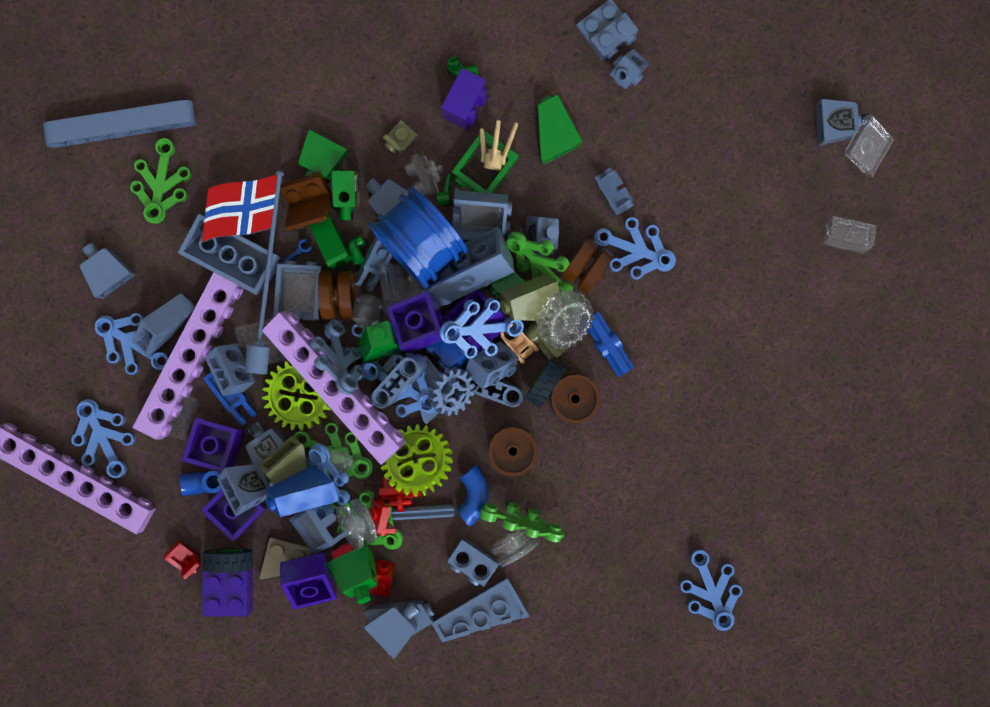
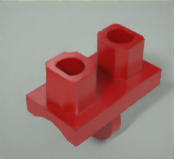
M384 477L382 479V488L379 489L381 500H389L391 507L398 506V511L404 512V505H412L411 498L415 497L412 490L408 496L405 495L404 488L398 492L396 485L391 487L389 484L390 480H386ZM418 491L417 497H421V491Z

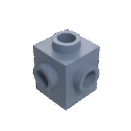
M633 49L624 57L621 55L613 63L615 68L610 75L619 86L627 89L632 84L636 86L644 77L642 72L649 63Z

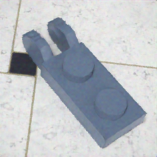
M376 236L364 258L365 260L360 266L361 269L357 272L354 279V284L360 286L368 272L372 273L365 285V289L369 292L373 291L379 278H382L392 257Z

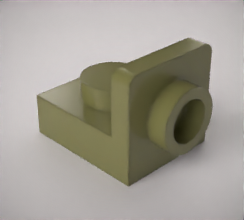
M400 120L388 135L385 134L383 136L386 142L384 146L391 153L397 152L401 155L418 135Z

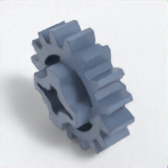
M455 366L452 369L445 367L444 373L438 371V378L431 379L434 385L428 387V390L432 391V394L428 395V399L432 400L430 405L436 411L450 416L451 412L458 415V409L464 411L465 403H471L469 396H474L475 393L471 392V389L475 387V384L470 382L473 378L467 374L468 372Z

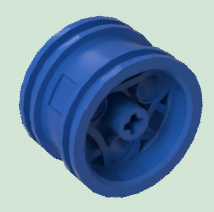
M410 186L407 189V196L401 194L398 197L400 202L385 216L379 214L376 217L378 222L375 224L371 221L368 227L404 270L421 287L426 289L429 287L427 281L432 280L434 282L437 280L436 273L451 260L457 262L459 260L458 254L464 255L468 252V249L454 228L433 204L418 190Z

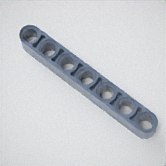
M180 100L48 121L43 123L46 147L57 148L196 125L193 102L190 100Z

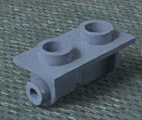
M612 167L605 170L603 174L594 177L616 215L634 206L632 203L633 198L626 187L621 190L618 189V186L623 184L617 171L613 170Z

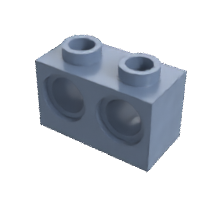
M501 341L496 343L498 350L494 356H488L483 351H480L474 358L468 361L465 371L482 389L490 385H496L501 379L506 376L510 377L516 371L519 357Z
M237 343L217 346L205 357L222 396L244 392L255 382L252 373L244 372L245 359Z
M465 537L461 538L447 560L450 563L449 567L459 574L463 572L468 576L467 579L476 586L480 584L483 587L499 565L497 559ZM466 552L469 555V559L461 562L457 559V554ZM483 564L487 567V572L478 574L475 571V567Z

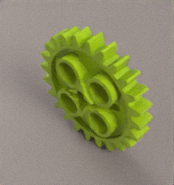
M285 361V368L280 365L277 366L278 373L270 372L273 379L265 380L270 386L263 388L264 391L268 392V395L262 397V399L269 400V403L264 408L272 409L268 415L277 416L274 421L275 423L282 420L283 428L290 424L291 430H295L298 425L301 431L304 430L305 424L310 429L313 428L312 421L320 424L319 417H328L324 411L332 409L316 391L310 392L307 389V381L294 366H291L289 361ZM288 376H292L295 380L292 388H288L285 384ZM300 389V393L316 395L318 399L305 397L298 399L297 396L281 394L280 390L298 392ZM284 398H288L291 402L288 410L284 409L281 405ZM306 401L310 402L313 406V410L309 414L303 410V404Z
M417 424L413 431L408 426L406 433L399 429L407 443L384 462L386 465H383L381 469L383 472H387L384 475L385 479L390 480L389 484L391 487L396 485L398 492L404 488V493L407 496L411 490L415 497H417L420 490L424 496L428 488L434 492L433 485L437 484L441 487L440 479H448L444 472L452 470L447 465L453 462L452 458L448 457L452 454L451 449L447 448L449 446L448 441H443L444 436L442 434L437 436L436 429L429 433L427 425L421 430ZM423 444H430L426 451L420 450ZM404 449H408V450H409V451H408V454H407L406 456H404V457H400V456H399V453H400L402 450H404ZM416 457H419L418 463H414ZM435 464L432 471H425L427 465ZM413 470V474L410 477H403L405 471Z

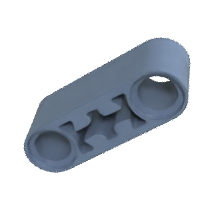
M413 354L402 359L372 393L373 404L378 408H385L397 402L425 371L427 367L426 359L420 354ZM411 361L415 364V370L410 365ZM383 392L387 394L388 400L384 398Z
M502 379L496 384L495 388L502 391V387H506L503 397H500V391L494 390L493 393H490L488 387L481 390L478 389L480 386L477 384L471 389V392L510 407L518 406L523 399V391L518 385ZM511 390L519 393V398L515 401H511L507 397V393Z

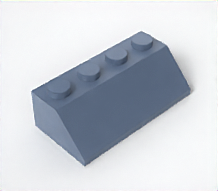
M198 214L178 253L258 295L264 288L268 250L240 235L218 237L202 243L205 216ZM272 253L269 281L277 270V264H280L283 259Z
M499 226L465 242L464 244L468 252L464 255L459 253V260L457 262L451 260L436 273L437 280L434 282L432 280L427 281L429 287L423 288V292L428 290L433 294L439 307L448 305L452 301L467 296L471 292L486 287L490 283L507 277L514 272L513 257Z

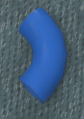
M477 465L473 466L459 478L466 487L467 496L465 502L456 510L469 527L479 519L481 507L488 502L489 498L488 483Z
M203 471L180 474L182 496L219 492L222 489L217 478L221 473L218 471Z

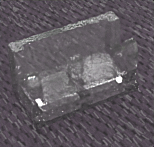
M833 216L832 220L826 225L825 230H828L823 238L822 245L865 254L874 246L877 225Z

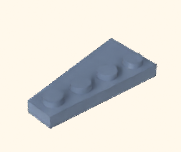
M506 577L433 620L432 626L443 643L470 635V633L490 629V627L507 624L520 618L524 619L530 617L510 580Z

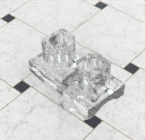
M418 154L412 156L413 161L405 165L406 172L410 177L418 174L420 179L419 182L412 184V187L422 195L437 194L439 191L435 182L440 181L438 173L443 171L442 165L435 166L434 161H427L426 156H419Z

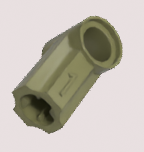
M534 321L523 330L524 334L540 348L548 360L550 358L555 360L566 351L544 321Z

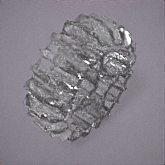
M562 290L561 294L554 293L553 299L547 297L548 303L542 305L543 310L541 312H537L540 318L536 320L538 325L536 330L540 338L550 347L552 346L559 350L561 348L568 349L570 345L576 346L577 341H582L583 335H588L587 329L592 327L590 322L595 319L592 315L594 310L591 307V303L585 296L572 290Z

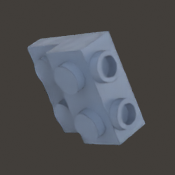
M608 0L576 24L578 31L601 61L606 58L612 59L619 53L618 49L625 44L627 47L637 39V27L626 13L623 14L613 0Z

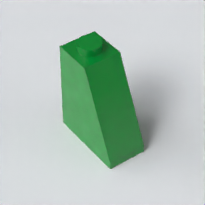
M549 95L541 99L537 108L540 163L543 166L581 146L582 140L559 96L552 97Z
M329 213L326 220L309 225L328 267L336 270L353 261Z
M389 321L367 326L358 341L364 364L404 352L399 348L392 324Z

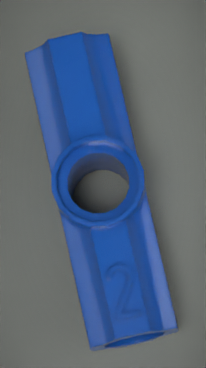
M599 311L583 321L587 331L594 339V344L603 358H606L617 377L634 368L633 363L622 349L621 341L615 332L610 330Z

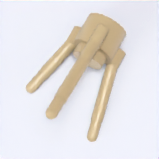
M496 121L493 147L488 149V153H486L484 129H480L481 162L484 163V168L501 170V166L505 165L508 151L518 127L517 122L513 125L502 155L501 151L497 150L501 121Z

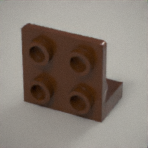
M321 172L281 183L280 191L289 204L285 223L287 231L300 229L303 226L320 223L327 219L332 191Z

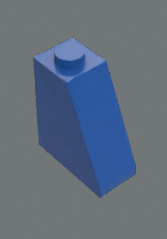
M314 465L265 489L267 495L265 503L271 512H276L280 517L339 501L334 482Z

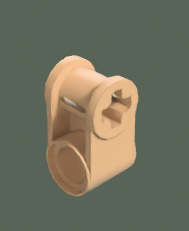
M504 332L500 333L501 339L519 357L518 360L522 364L525 363V359L534 351H539L537 346L523 332L512 340L506 339Z

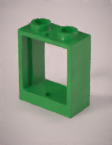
M484 131L486 147L492 149L494 137ZM479 134L452 171L453 181L462 188L467 186L472 192L493 194L518 161L519 155L509 149L506 157L507 163L488 189H483L461 173L481 145ZM498 141L497 150H500L502 155L505 145Z

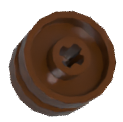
M589 237L561 277L563 280L573 283L581 274L583 277L579 281L577 289L586 295L602 278L608 268L607 265L614 256L613 253L604 248L595 258L592 257L597 249V243Z
M340 270L337 280L332 271H320L318 276V301L323 320L336 319L338 309L343 319L356 317V285L354 284L355 278L352 270Z
M577 374L562 377L550 394V405L554 413L562 420L572 424L583 423L591 419L598 411L600 404V393L595 383L588 377ZM576 395L579 397V401L573 403L571 397Z
M517 426L503 427L497 431L490 440L488 449L490 462L494 468L503 475L512 477L523 475L529 471L536 462L538 453L536 442L531 434L522 427ZM511 447L517 449L515 455H510V452H508Z

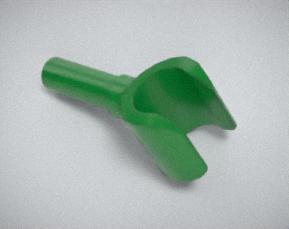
M447 174L444 192H437L438 205H447L450 201L449 188L452 175Z

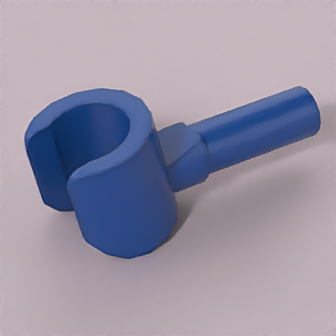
M307 239L301 240L298 244L299 248L286 257L284 261H292L302 253H310L312 246L306 250L301 248L307 242Z

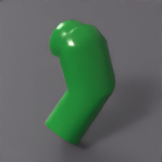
M451 57L448 59L447 69L456 78L462 68L478 76L476 65L464 67L458 62V58Z
M361 235L350 238L347 247L355 265L361 264L365 260L359 249L365 245Z

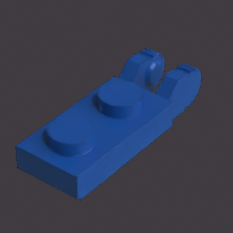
M212 372L203 377V380L226 410L232 413L241 425H244L247 421L237 409L239 406L243 405L252 417L258 414L243 392L222 396Z

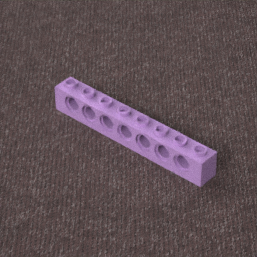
M216 273L212 274L132 428L156 440L166 438L172 430L171 423L174 417L177 418L182 411L183 406L181 403L184 398L190 395L193 389L191 384L194 378L200 376L203 370L201 365L205 357L213 350L212 344L215 338L218 339L222 334V325L225 319H229L234 310L232 306L235 300L241 297L244 288ZM225 291L226 299L223 302H218V294ZM215 311L216 318L214 321L209 322L207 319L208 313ZM204 330L206 334L205 339L199 342L197 334L199 331ZM190 350L195 352V358L192 361L187 359V353ZM182 369L185 372V377L182 381H179L177 379V372ZM169 389H172L175 394L171 401L166 397ZM159 409H162L164 412V418L161 421L156 417V412Z
M289 310L279 312L262 330L263 333L380 465L386 462L407 443L403 439L402 433L391 426L387 416L375 408L372 399L364 395L359 390V386H357L356 391L352 395L342 394L339 390L335 389L333 381L336 380L326 369L321 373L314 364V360L319 355L325 354L322 351L316 352L310 346V342L314 339L313 333L302 326L295 313ZM289 331H292L294 334L293 340L289 336ZM304 347L309 351L308 357L304 354ZM348 397L353 400L354 406L349 405ZM363 414H365L368 417L369 423H366L363 420ZM377 431L383 434L384 440L378 437Z
M8 422L0 424V459L135 534L144 531L156 509L151 506V501L143 497L137 498L131 495L132 491L123 486H120V488L112 484L113 480L106 476H97L93 473L94 470L88 466H79L74 463V458L56 453V449L48 444L42 445L36 442L37 438L28 433H20L15 425ZM12 439L16 443L15 449L11 447ZM31 450H33L35 453L34 460H32L30 457ZM50 460L55 466L53 471L49 468ZM69 471L74 475L73 481L68 479ZM88 482L93 485L92 492L87 489ZM107 492L112 495L113 500L111 503L106 500ZM126 503L130 504L132 507L131 514L127 513L125 510Z

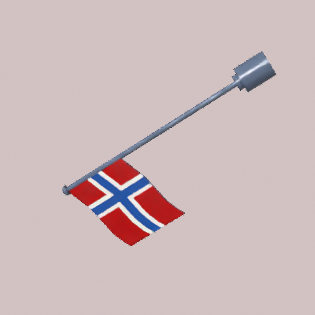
M280 170L274 176L255 181L224 183L208 189L202 243L218 237L249 235L271 229L257 341H252V345H247L244 372L267 374L270 347H266V343L262 342V330L264 327L281 178L284 176V173Z

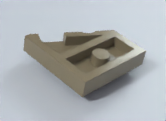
M271 536L259 579L263 580L280 576V562L312 555V552L307 545Z

